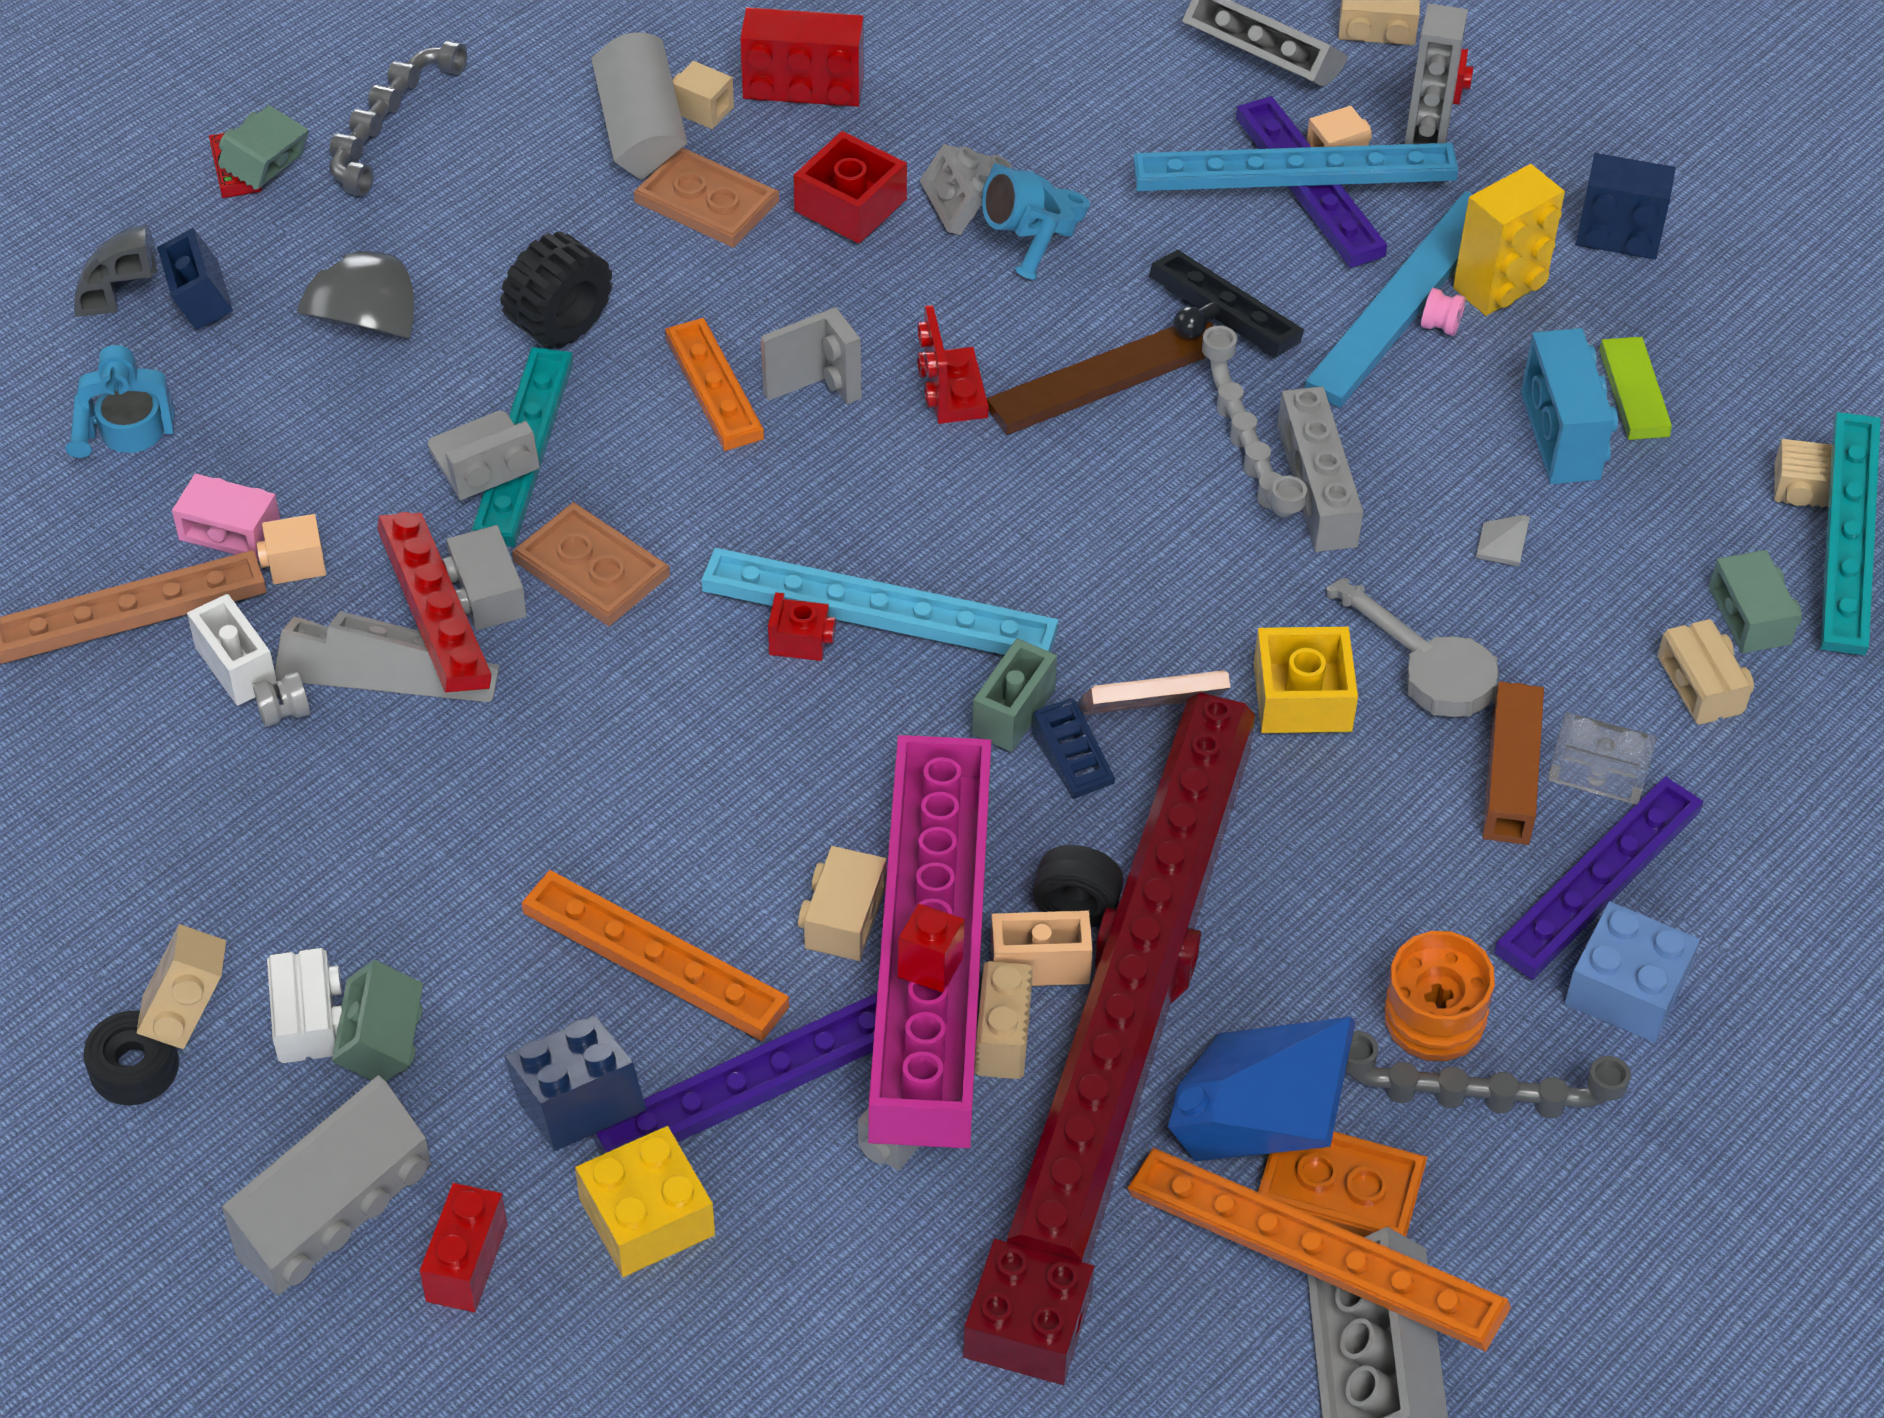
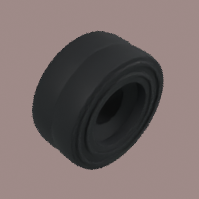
M1080 845L1058 846L1046 852L1039 863L1033 885V899L1042 912L1089 911L1090 927L1101 925L1107 907L1113 909L1118 907L1119 896L1123 886V874L1118 864L1112 858L1096 849Z
M124 1011L102 1020L90 1032L84 1046L83 1058L92 1086L104 1099L119 1105H139L159 1097L171 1086L178 1072L179 1056L175 1046L136 1034L140 1011ZM136 1049L145 1053L142 1061L136 1065L123 1066L118 1063L119 1057L126 1051Z

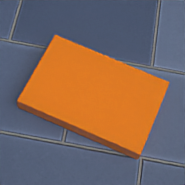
M1333 1131L1330 1147L1270 1153L1258 1192L1362 1237H1366L1385 1227H1389L1407 1237L1427 1157Z

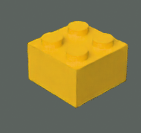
M1349 627L1258 628L1254 655V672L1261 733L1353 732L1358 692Z
M668 1126L575 1167L579 1200L622 1278L715 1236L713 1203Z

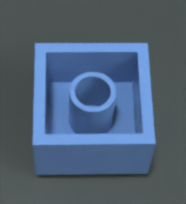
M1609 901L1573 971L1565 1005L1656 1043L1690 974L1701 939Z

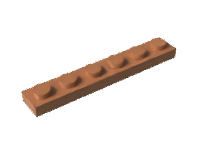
M254 550L2 616L0 617V664L186 615L187 612L226 594H229L235 602L267 593Z

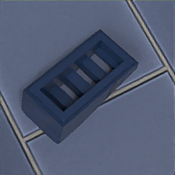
M1073 698L1049 705L1033 713L1032 734L1073 799L1115 783V777L1083 713ZM1074 737L1073 740L1059 744V742L1062 740ZM1082 752L1084 753V755L1076 757L1071 760H1067V758L1071 756L1077 755ZM1091 766L1094 768V771L1078 777L1074 774Z

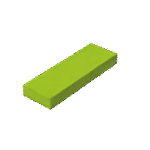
M1643 337L1601 339L1600 354L1628 440L1670 437L1672 424Z

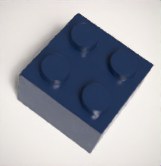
M1594 153L1576 246L1656 260L1670 203L1676 167Z
M595 1015L585 1020L572 1022L563 1030L540 1040L527 1042L520 1049L504 1055L518 1103L554 1151L646 1110L633 1061Z

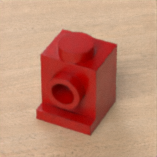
M775 592L768 623L769 655L822 661L826 643L833 644L836 634L837 619L836 617H829V604L784 599V593Z

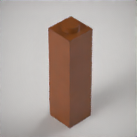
M1498 681L1492 709L1482 839L1524 845L1530 844L1537 809L1544 687Z

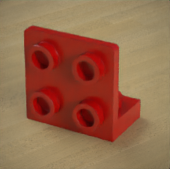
M924 306V322L917 323L919 345L921 348L924 347V352L917 353V364L920 378L927 377L928 382L924 383L927 408L934 407L938 424L988 418L989 406L974 347L944 350L934 306Z

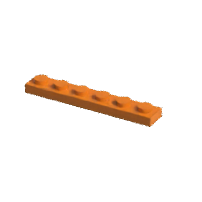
M551 870L545 874L521 902L523 914L762 1042L789 1008L788 995Z

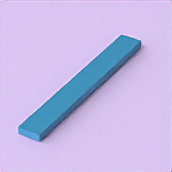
M1453 143L1134 153L1133 157L1136 191L1457 181L1459 171Z
M1465 191L1307 378L1304 388L1323 386L1330 404L1341 408L1425 307L1432 288L1440 289L1456 269L1468 198L1473 194Z

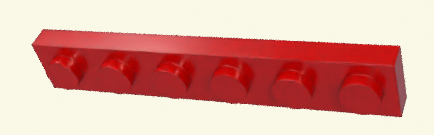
M400 512L391 515H379L378 533L444 692L490 689L492 674L422 513Z

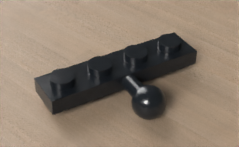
M1177 249L1152 263L1149 277L1163 285L1168 291L1177 294L1195 306L1180 309L1174 317V330L1181 338L1193 340L1200 337L1204 333L1207 323L1216 319L1235 333L1257 345L1263 352L1271 354L1275 358L1301 343L1304 333L1303 328Z

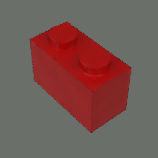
M452 1183L419 1270L426 1302L476 1313L507 1228L502 1193Z

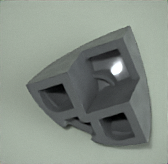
M147 224L132 227L115 234L101 244L90 256L81 271L76 286L74 300L75 317L117 312L116 281L150 278L152 274L157 273L156 249Z
M358 251L344 255V259L329 269L319 271L307 286L298 306L297 313L329 323L358 326L392 337L410 339L414 315V296L411 279L404 264L397 257L377 251Z

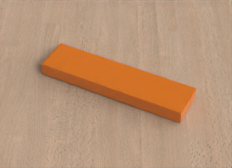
M700 318L665 328V339L723 450L727 451L764 440V429L706 320Z

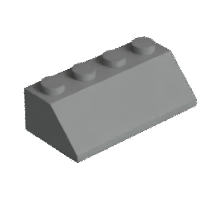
M379 1075L222 1206L237 1260L277 1296L291 1285L301 1283L309 1275L312 1267L330 1251H337L344 1246L354 1230L368 1218L371 1219L380 1215L387 1207L390 1199L405 1186H411L418 1182L425 1174L427 1167L431 1165L426 1137L383 1078Z
M1389 1227L1364 1237L1428 1265L1426 1248ZM1307 1274L1322 1417L1448 1418L1437 1330Z

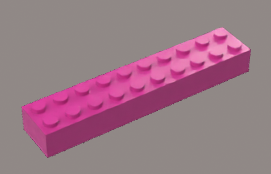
M898 735L869 1094L868 1143L970 1148L991 739ZM918 903L965 919L963 959L944 993L898 978V938Z

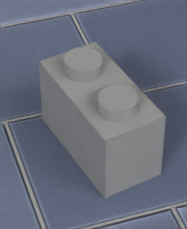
M498 525L446 539L449 557L442 558L451 582L456 583L458 589L455 591L465 614H469L475 631L527 617L523 586Z

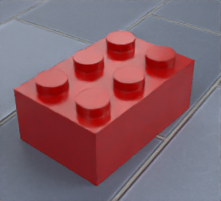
M746 7L740 37L743 99L860 106L864 80V15Z

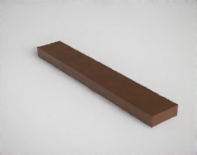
M1208 322L1205 331L1214 325ZM1174 326L987 397L988 411L1006 435L1012 434L1207 358L1202 352L1203 334L1196 339L1186 340L1175 332Z

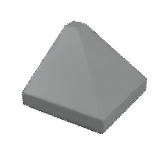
M1519 515L1484 522L1476 558L1519 567L1530 516Z

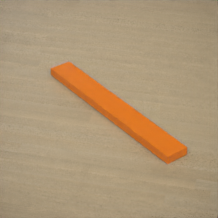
M1154 1147L1127 1188L1131 1196L1484 1352L1487 1351L1511 1309L1507 1298Z

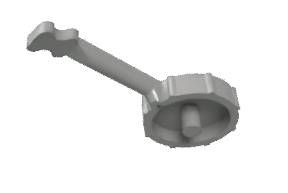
M1341 578L1327 587V598L1341 599L1343 606L1352 605L1411 651L1408 663L1407 694L1418 705L1431 712L1432 715L1471 717L1472 714L1484 709L1491 701L1495 700L1498 685V658L1493 656L1484 646L1475 642L1474 639L1435 636L1432 640L1426 641L1365 594L1364 586L1350 585L1349 579Z

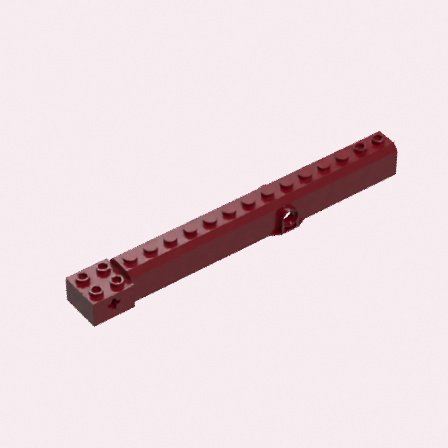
M1201 692L1187 699L1118 908L1107 907L1104 912L1096 946V974L1007 1237V1242L995 1238L993 1240L964 1326L963 1358L1063 1386L1065 1384L1092 1298L1095 1265L1089 1264L1170 1005L1189 988L1198 960L1202 931L1196 930L1195 926L1251 752L1255 714L1246 703Z

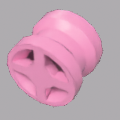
M1432 288L1423 311L1421 327L1429 330L1434 327L1441 328L1445 334L1454 336L1463 315L1466 297L1461 295L1449 297L1444 295L1442 290Z

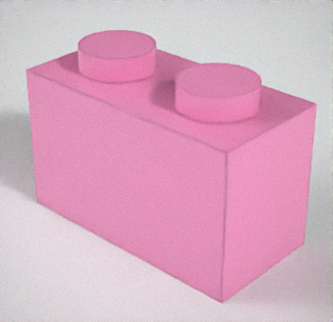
M196 473L172 509L179 540L235 555L254 550L258 561L259 555L256 542L265 541L262 523L281 520L274 493Z

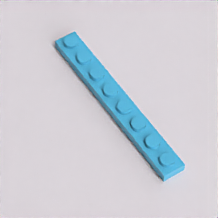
M714 548L702 577L703 592L770 606L773 605L775 592L784 593V599L829 604V617H836L837 620L1002 655L1006 654L1016 638L1051 652L1058 632L1059 619L720 548Z

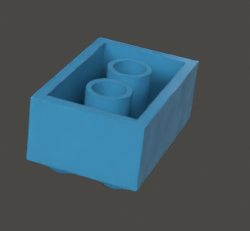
M1583 328L1532 332L1520 393L1550 484L1601 480L1604 463L1609 462L1611 457L1610 437L1612 432L1617 431L1618 416L1616 408L1609 406L1605 377L1599 375L1596 369L1595 348L1593 345H1588Z

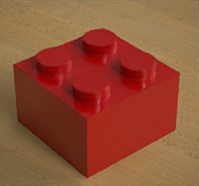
M844 131L836 135L793 174L794 211L858 244L907 200V162Z

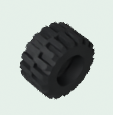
M555 232L553 235L550 233L545 234L539 241L534 240L530 243L528 248L518 255L516 262L508 270V277L502 286L504 293L500 297L501 305L504 306L502 311L511 322L545 347H564L567 343L572 344L577 341L582 334L585 335L591 329L594 322H597L600 318L603 308L606 307L609 301L608 295L612 291L613 283L610 282L613 277L612 270L608 268L609 264L568 233Z

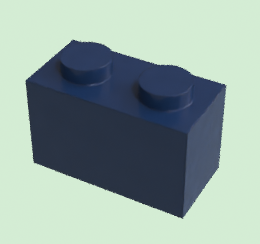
M194 228L157 247L171 298L196 330L220 320L224 315L233 311L219 262Z

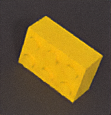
M1529 164L1469 196L1453 289L1466 297L1467 301L1487 316L1500 308L1508 307L1516 299L1530 291L1540 289L1547 283L1558 224L1562 215L1561 209L1565 191L1535 166Z

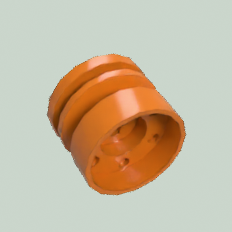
M1429 931L1413 936L1398 949L1391 964L1389 987L1385 1000V1025L1393 1041L1408 1054L1426 1061H1449L1466 1055L1478 1045L1486 1029L1489 1006L1495 987L1494 967L1486 951L1472 939L1452 931Z

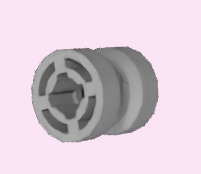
M298 671L284 674L282 679L277 682L271 683L263 680L252 683L265 728L279 724L284 717L293 716L298 719L310 715L306 693ZM277 695H279L282 705H279Z

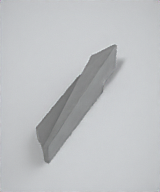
M339 611L328 627L293 616L281 632L275 675L276 679L280 681L284 674L298 671L302 683L490 702L495 695L500 667L497 664L487 663L492 674L490 689L445 693L420 631Z

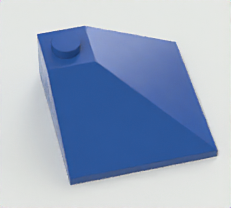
M1350 1016L1219 1033L1179 1083L1168 1128L1194 1161L1330 1147L1355 1021Z

